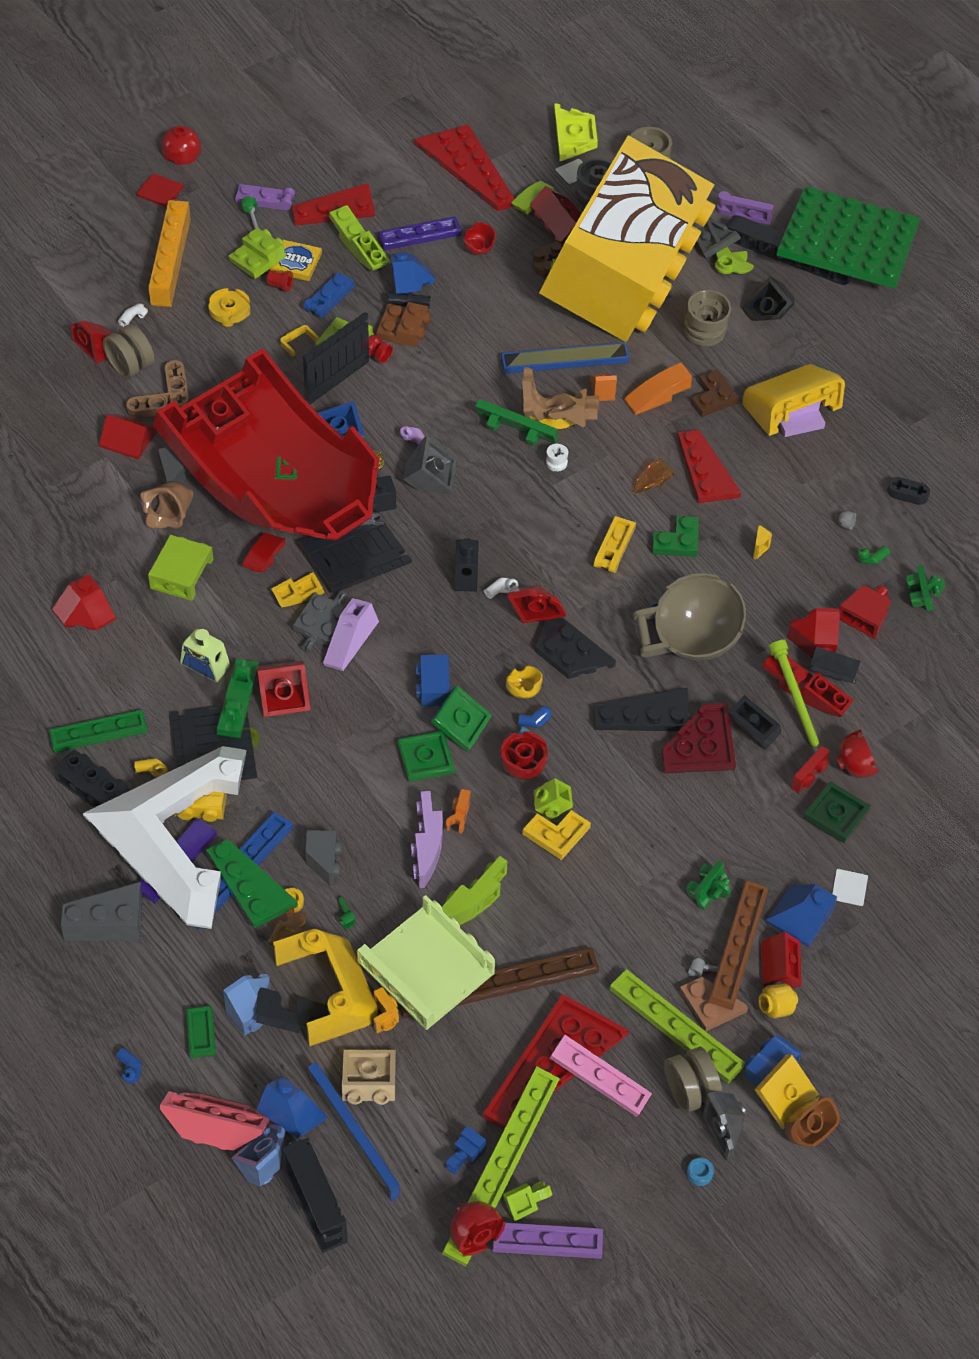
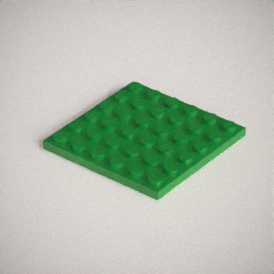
M805 186L778 247L777 256L896 289L921 218L915 217L912 214L897 212L891 208L879 207L873 203L857 201L855 198H847L833 192H825L815 187Z

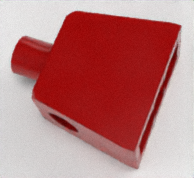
M878 585L874 590L867 586L860 587L841 604L839 620L876 639L891 603L890 598L886 597L888 590L882 585Z

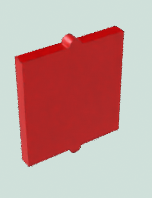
M153 173L146 182H143V186L136 194L137 197L167 208L168 201L178 198L177 195L184 188V184Z

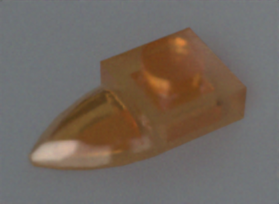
M658 458L638 477L633 493L645 492L655 486L660 488L675 475L673 469L661 458Z

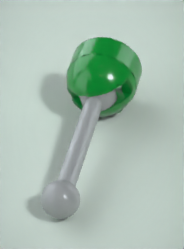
M252 196L245 197L241 200L242 210L250 214L254 229L258 228L254 215L258 209L256 198Z

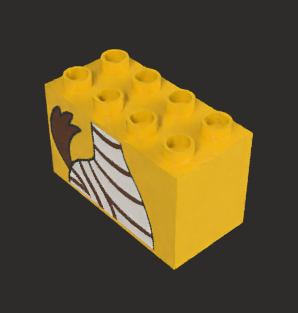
M628 135L565 241L539 294L624 342H627L634 328L645 333L657 313L648 304L650 303L660 308L672 287L670 282L663 279L664 276L675 281L687 260V257L679 253L678 250L681 249L689 254L701 234V230L692 226L695 222L704 227L716 206L706 200L715 184Z

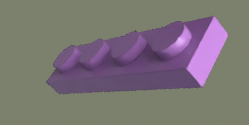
M506 1223L504 1231L493 1243V1252L602 1259L603 1229Z

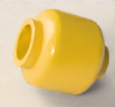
M785 983L766 986L758 998L760 1010L769 1018L775 1019L793 1014L798 1003L796 992Z

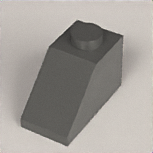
M170 447L158 449L165 483L180 482L183 484L190 476V471Z

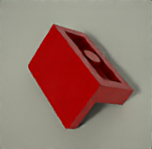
M782 932L762 940V984L769 986L782 981L792 988L802 986L800 941L787 932Z

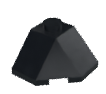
M769 276L742 308L754 321L778 320L795 304L794 296L782 282Z

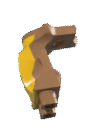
M524 367L522 386L525 417L557 429L567 428L574 424L586 427V421L598 420L599 395L587 396V389H583L574 397L566 393H556L549 398H544L536 390L533 369Z

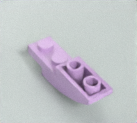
M421 791V801H416L417 816H422V822H418L419 833H415V843H411V856L417 860V864H413V877L419 880V888H425L431 879L442 847L443 815L442 811H432L430 791Z

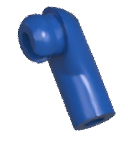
M541 706L532 715L520 714L518 726L540 728L551 718L550 708L548 706Z
M124 1047L118 1051L116 1058L125 1065V1071L122 1073L123 1080L133 1084L141 1076L142 1063Z

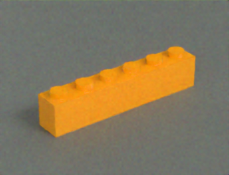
M168 201L149 284L150 303L153 306L172 307L191 220L189 202Z

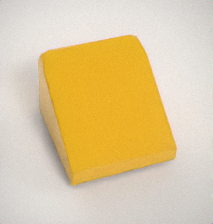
M760 525L758 526L753 555L755 560L770 548L772 533Z

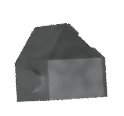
M710 1092L707 1095L703 1118L725 1160L728 1161L731 1160L739 1139L746 1110L740 1101L737 1102L734 1094Z

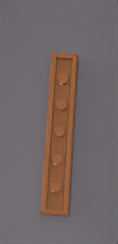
M745 880L710 993L709 1003L733 1010L769 887Z

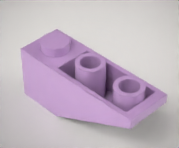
M352 598L340 614L323 662L324 666L344 671L379 623L371 603Z

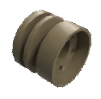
M701 290L695 292L689 298L683 323V331L688 340L700 346H713L724 339L731 313V304L727 297L714 290Z

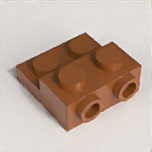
M408 302L406 307L388 304L376 335L385 341L417 347L419 340L424 338L425 325L430 323L431 313L428 312V306Z

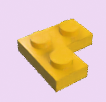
M571 810L556 826L537 813L525 826L522 835L562 860L590 829L591 822Z

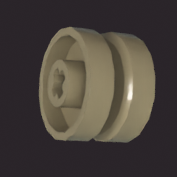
M642 127L631 133L630 137L671 159L672 139L664 130L656 127Z
M128 324L119 329L118 333L115 332L103 338V349L107 359L114 370L124 379L138 374L139 369L145 370L154 365L155 358L152 347L137 326Z
M701 1046L686 1051L685 1058L681 1055H676L664 1060L667 1084L676 1104L685 1114L699 1109L701 1102L706 1104L708 1093H722V1086L716 1067L709 1054Z

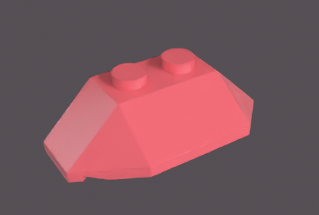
M169 1091L160 1104V1110L182 1138L191 1140L194 1143L216 1146L221 1150L234 1151L262 1135L270 1120L251 1106L197 1093L177 1094L176 1092Z

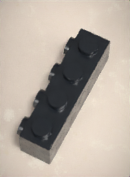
M75 749L54 767L56 780L93 808L130 791L124 781L121 779L116 780L103 766L98 767L88 755L81 754Z

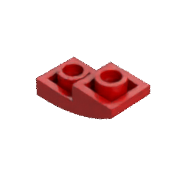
M265 532L249 551L243 562V567L252 569L254 572L263 573L274 564V555L285 547V538Z

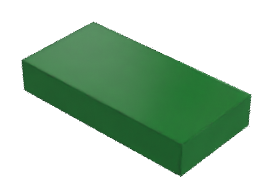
M212 1006L187 1008L190 1059L216 1056Z

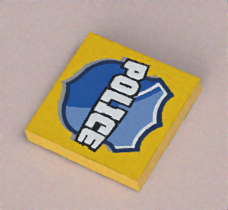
M283 240L286 257L270 268V270L292 271L294 278L310 281L322 255V248Z

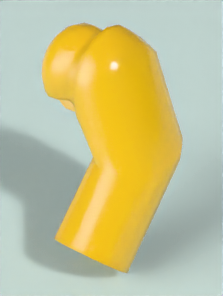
M157 758L134 761L136 773L148 771L156 778L168 773L167 766Z

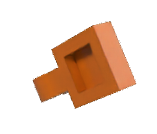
M461 789L459 798H454L452 811L456 813L447 818L446 831L450 830L451 825L457 824L459 825V833H463L470 807V790Z

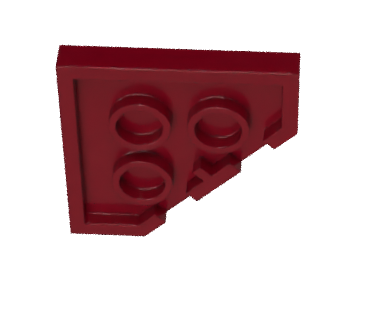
M728 703L704 704L698 710V713L662 748L664 774L735 770L736 761Z

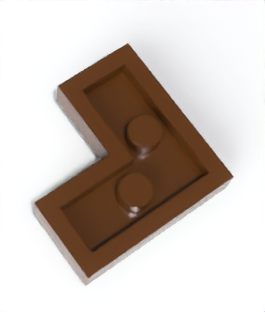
M718 369L699 376L698 382L706 392L691 398V404L701 417L739 402V396Z

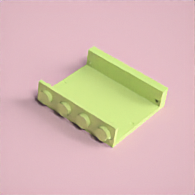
M426 895L423 897V907L373 948L370 949L364 944L357 950L358 963L426 1030L495 973V959L487 950L483 951L471 934H466L462 931L459 923L453 917H448L443 912L440 904L435 900L431 901Z

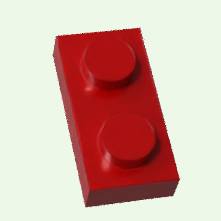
M821 746L794 775L791 786L793 791L799 794L804 788L808 789L813 784L815 776L818 773L822 774L829 765L827 760L830 751Z

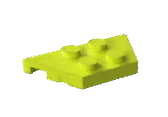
M554 104L559 160L564 161L597 148L598 139L595 115L583 113L573 108L567 111L561 109L560 104Z

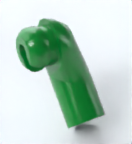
M882 546L876 552L870 553L868 548L862 547L857 551V559L861 563L876 565L890 555V550L888 547Z

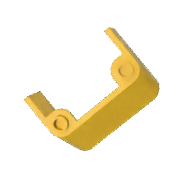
M311 929L273 942L276 966L325 951L341 988L340 992L333 994L328 999L327 1006L330 1015L306 1023L309 1046L374 1023L373 1019L378 1016V1006L348 939L321 930Z

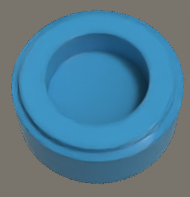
M703 1157L691 1160L687 1168V1177L690 1182L698 1186L710 1183L714 1175L713 1164Z

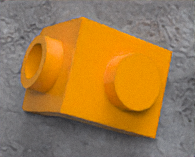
M381 987L374 991V999L381 1012L379 1016L373 1019L376 1033L383 1030L388 1031L399 1022L396 999L390 993L387 994L384 988Z

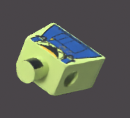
M195 629L182 645L180 663L215 682H218L230 667L224 643L209 635V632L205 629Z

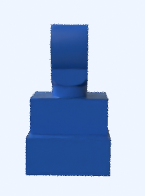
M467 1126L455 1143L456 1153L447 1160L446 1164L448 1166L446 1169L455 1175L465 1162V1159L473 1165L486 1151V1139Z

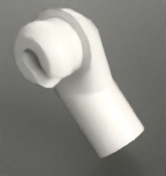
M499 578L488 586L484 593L489 599H492L498 593H509L517 589L519 585L515 579Z

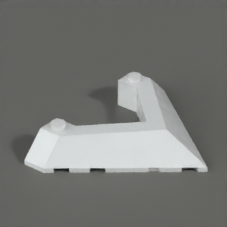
M222 746L83 813L88 822H91L106 841L120 852L124 860L146 883H149L157 891L159 897L176 911L186 925L212 929L220 888L221 871L196 868L162 823L171 815L180 813L193 805L194 801L204 795H209L213 791L238 795L246 750Z

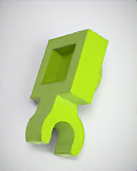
M540 1181L534 1184L532 1188L525 1183L504 1193L503 1197L511 1219L517 1221L537 1211L536 1202L546 1199L553 1194L550 1186L545 1185L544 1181Z

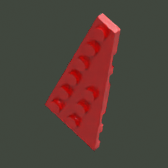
M469 124L414 139V145L417 148L424 149L427 156L430 158L434 157L440 162L439 165L457 180L464 181L467 184V188L479 193L481 199L496 211L513 207L511 203L515 199Z
M562 994L484 1111L483 1118L504 1130L536 1066L560 1078L553 1093L575 1077L574 1074L550 1059V1056L564 1035L600 1058L627 1037L629 1030Z

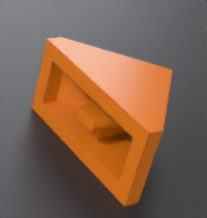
M590 375L593 396L599 395V401L615 400L617 375Z

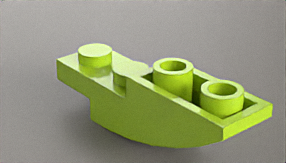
M348 205L330 212L329 218L338 229L339 238L360 263L371 271L390 264L389 258L371 232L364 230Z
M499 856L494 863L490 862L486 866L484 874L480 879H475L469 889L461 885L456 891H451L446 899V903L442 906L443 912L448 917H453L459 925L470 921L482 913L500 896V881L507 874L508 861Z

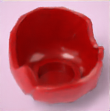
M476 222L473 227L466 230L464 245L474 255L486 254L494 246L496 233L493 227L487 223Z

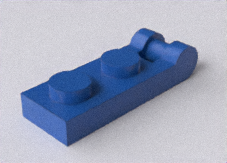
M338 272L312 298H308L305 301L303 308L309 312L313 311L316 316L323 318L355 287V281Z

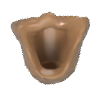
M167 482L156 488L143 491L140 497L143 502V512L147 514L146 525L149 528L158 529L167 527L177 529L181 527L186 511L192 502L193 491L180 482ZM158 495L160 504L156 512H154L151 504Z

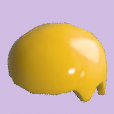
M525 666L522 671H517L515 668L506 678V688L515 698H532L541 689L543 675L537 668L532 666Z

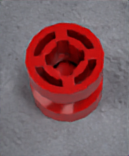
M372 335L369 338L368 355L374 356L375 360L382 364L388 361L392 355L393 346L388 342H382V339L377 335Z

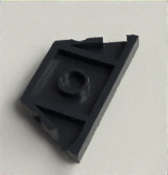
M563 617L546 620L535 646V652L567 679L578 677L581 674L594 673L597 668L608 666L610 669L616 665V660Z

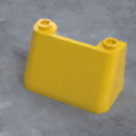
M809 364L748 387L744 392L742 405L764 431L771 436L778 433L779 429L777 426L782 420L787 422L789 420V413L819 401L825 407L829 406L832 411L842 408L845 381L837 373Z

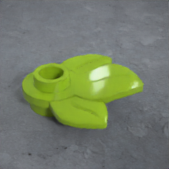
M726 247L716 253L718 260L715 263V268L722 274H730L732 272L745 274L754 268V265L746 262L747 251L731 253L730 249Z

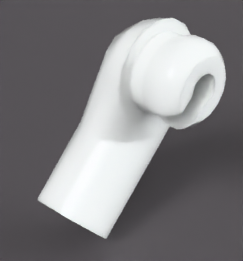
M139 303L126 309L118 320L119 325L122 327L128 325L136 314L143 318L147 314L148 309Z

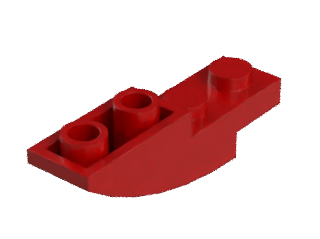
M770 655L762 665V668L780 681L777 686L791 695L778 659ZM787 656L804 703L819 711L841 717L854 700L818 672L813 676Z

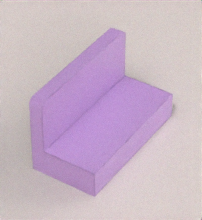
M821 401L789 413V420L787 422L782 420L778 425L783 436L788 437L823 429L825 421L819 411Z

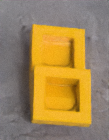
M314 572L296 582H293L290 578L271 589L281 607H288L311 600L315 592L320 595L325 593Z

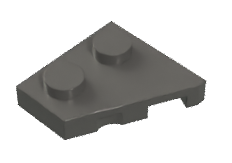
M709 217L704 227L697 223L692 225L701 230L697 241L706 258L741 239L736 231L729 230L724 224L717 223L711 217Z

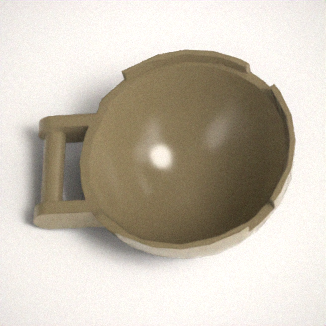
M707 573L690 574L677 579L666 587L667 591L660 598L658 606L637 610L633 613L634 620L638 624L642 644L640 649L642 657L673 652L685 659L696 661L711 660L729 651L740 639L746 621V605L737 588L732 583L729 585L725 581L720 580L719 576ZM655 618L656 630L662 643L651 645L646 620Z

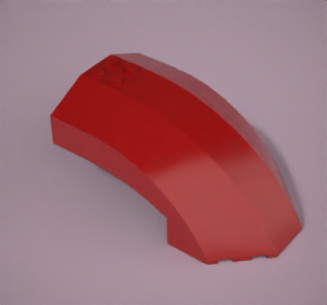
M264 348L245 359L242 371L180 407L174 400L156 412L153 426L190 473L226 508L252 524L264 528L336 541L372 517L379 458L353 426L348 428L344 437L328 424L300 395ZM278 456L281 457L280 475H293L294 468L297 479H275ZM283 460H285L289 465H284Z

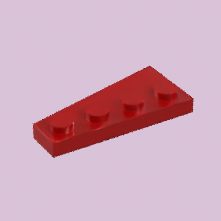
M366 183L293 205L292 213L295 226L331 222L329 218L330 212L348 205L356 218L375 217L369 184Z
M700 430L678 432L677 439L697 502L705 503L740 498V489Z

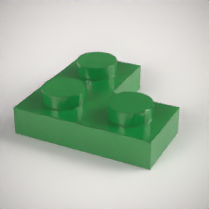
M676 516L675 533L654 531L652 554L697 557L699 517Z

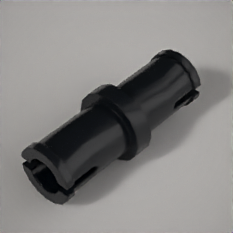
M389 291L388 304L407 306L408 302L428 306V309H430L431 295L412 294V292L396 294V292Z

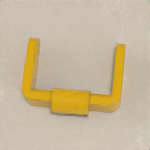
M307 325L296 328L281 338V347L292 357L296 353L287 344L288 342L296 339L303 333L309 335L315 342L319 339V336Z

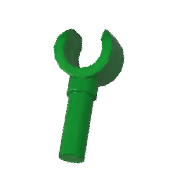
M339 897L338 902L344 914L339 917V921L342 927L347 930L356 924L354 920L355 915L353 911L348 909L344 898Z

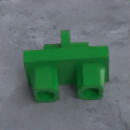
M924 565L917 566V573L906 576L909 590L921 588L920 591L910 593L913 608L926 606L927 611L934 610L931 593L934 596H940V592L945 589V581L937 578V575H931L930 580H928Z
M717 861L714 866L704 864L699 872L702 882L691 881L686 887L688 896L697 901L698 908L705 910L713 899L717 900L718 897L727 898L730 895L731 890L728 887L730 880L724 873V863Z

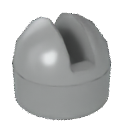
M850 511L842 512L838 518L840 526L852 530L856 521V513Z

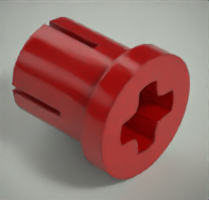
M270 270L267 276V285L289 292L293 285V272Z

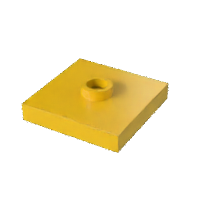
M786 1054L754 1089L781 1129H784L786 1120L796 1109L819 1095L793 1055Z

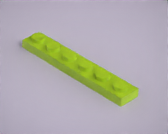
M626 969L610 985L612 993L685 1051L699 1046L704 1048L711 1057L719 1078L725 1083L729 1084L744 1068L745 1062L629 970Z

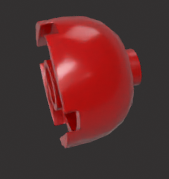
M176 126L170 128L162 138V155L168 162L171 160L176 165H187L196 161V157L201 155L200 139L196 132L189 127Z
M861 729L843 738L839 745L840 755L836 757L841 770L846 768L849 774L856 778H865L879 773L877 767L872 768L876 764L865 737L859 738V736L863 735Z
M524 731L523 734L517 735L516 732L512 733L504 739L501 745V763L505 771L514 778L520 780L535 778L544 770L547 764L548 749L546 742L536 733Z
M476 1201L463 1203L456 1209L450 1222L449 1231L458 1251L464 1256H471L487 1249L488 1247L485 1243L491 1238L496 1241L504 1231L506 1223L492 1205Z

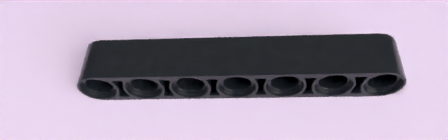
M733 215L725 225L729 230L736 231L741 237L734 244L840 285H847L852 279L848 275L777 256L778 247L785 234L783 232L738 215Z

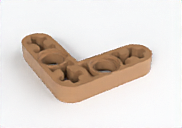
M172 360L165 365L168 393L137 396L127 401V413L130 417L144 418L156 416L157 410L174 400L180 407L189 402L185 370L182 362ZM173 370H177V376H173ZM174 384L182 385L179 389L172 388ZM161 402L164 404L161 407L152 406L154 403Z

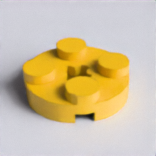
M228 288L220 289L214 292L209 299L210 316L225 327H230L250 315L249 297L239 289H235V291H229Z

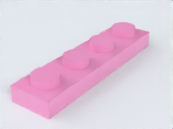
M566 1035L563 1036L550 1056L551 1060L636 1117L652 1095L651 1092Z

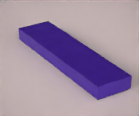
M455 216L379 231L378 238L383 251L460 236L462 230Z
M196 819L176 842L190 861L193 862L215 838L217 832L204 822ZM142 879L140 882L143 897L155 904L160 899L157 891Z

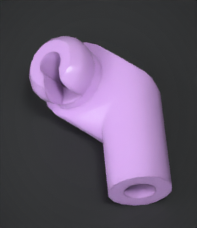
M404 426L400 429V435L404 440L417 443V445L425 437L418 428Z

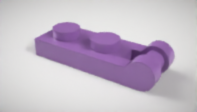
M240 184L236 195V204H241L243 198L252 196L256 198L258 207L289 210L295 191L292 188L281 190Z
M726 191L719 193V203L717 204V212L719 214L731 217L738 215L754 222L770 225L774 205L731 196Z

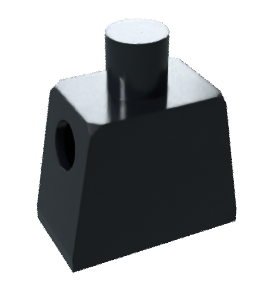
M470 538L456 540L455 591L477 592L478 540ZM463 568H469L470 574H462Z

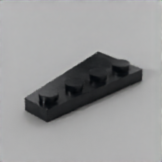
M688 688L595 705V730L679 731L689 721Z

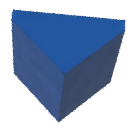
M355 401L318 413L344 437L351 426L358 431L362 438L365 436Z

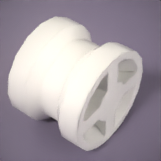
M562 444L550 445L546 453V466L552 471L564 470L568 463V449Z

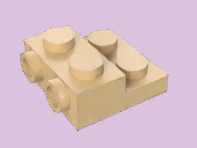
M344 1050L342 1100L355 1105L360 1104L362 1101H375L380 1105L386 1104L389 1101H395L396 1050Z

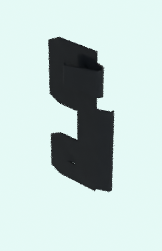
M262 987L258 991L256 1023L299 1033L301 1025L307 1027L306 1023L330 1014L326 1004L300 998L297 1002L296 1013L281 1009V996L279 992Z

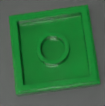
M455 686L431 722L467 752L479 737L492 714L459 686Z
M442 731L398 739V747L408 783L455 774V767L446 736Z

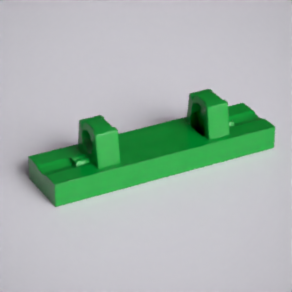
M478 399L475 407L478 415L489 418L487 422L488 429L496 432L500 423L528 433L526 441L531 446L535 447L539 438L554 444L557 443L559 438L557 428Z
M236 658L217 726V735L241 738L257 678L256 667L259 666V662Z

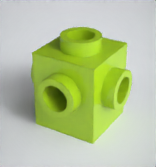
M556 778L533 790L535 811L551 819L558 817L573 807L571 786Z

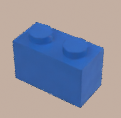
M420 655V664H416V678H421V683H416L417 697H421V707L441 706L449 695V655Z

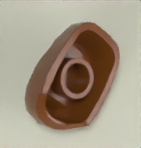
M815 1098L800 1106L789 1116L784 1126L785 1134L790 1142L796 1145L814 1147L823 1142L838 1126L840 1114L831 1098Z

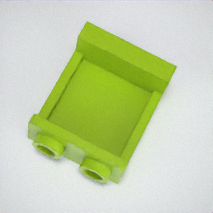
M170 535L148 574L150 589L192 601L196 595L195 585L206 564H212L214 560L212 547L204 543L187 540L184 537Z

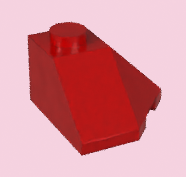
M80 321L70 325L72 341L96 364L107 358L102 342L103 338L113 333L112 331L109 332L103 325L87 321Z
M89 574L70 583L52 608V612L64 627L74 628V625L85 626L87 630L97 631L116 620L103 591Z
M540 585L517 588L508 593V598L523 624L566 617L567 613L560 600Z
M815 608L809 611V616L801 620L798 617L791 620L787 638L811 658L815 646L836 652L839 632V608Z

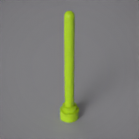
M786 640L773 642L768 645L769 651L779 661L808 741L812 747H817L819 745L818 737L786 656L789 649Z

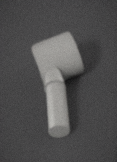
M696 958L692 961L688 974L692 977H701L703 971L717 973L719 966L705 964L702 959Z

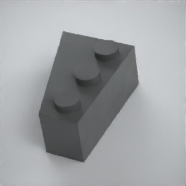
M141 882L63 904L61 929L64 941H140L143 906Z

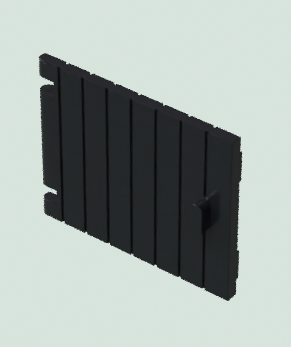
M362 313L358 318L344 326L343 329L341 328L303 356L305 400L309 405L369 362L368 322H365L368 320V313Z
M377 511L372 513L371 519L336 541L312 536L299 541L300 547L333 594L412 562L409 555L401 556V554L405 553V549L383 520L376 522V520L380 519Z
M223 705L186 710L185 716H179L178 711L171 712L178 767L224 746L246 750L241 780L257 778L248 712L241 738L217 735V726Z

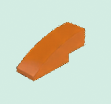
M682 362L645 381L625 397L624 401L634 415L640 414L672 401V395L691 388L692 375Z

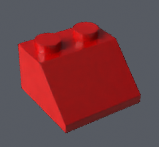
M302 660L256 667L264 717L311 710L305 664Z

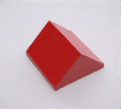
M107 414L99 447L139 460L157 430L153 425L120 414Z

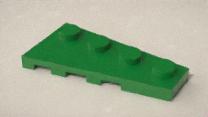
M229 839L206 849L207 856L216 870L221 871V878L254 929L298 907V901Z

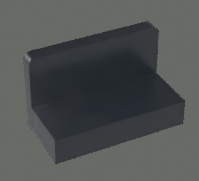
M815 646L808 668L855 684V676L861 661Z

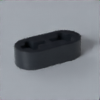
M895 477L890 480L887 492L894 499L922 505L928 501L930 489L926 484Z

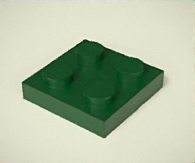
M830 781L804 813L803 819L845 843L868 814L871 805Z

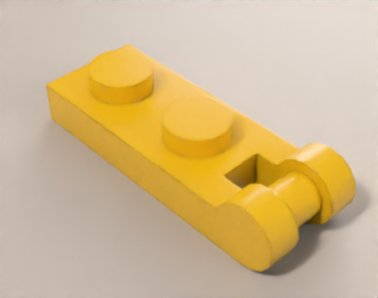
M617 516L614 517L597 553L594 567L599 569L603 567L608 569L609 572L616 573L620 560L635 530L636 522ZM605 556H608V557H611L612 560H608V559H604V558H605Z

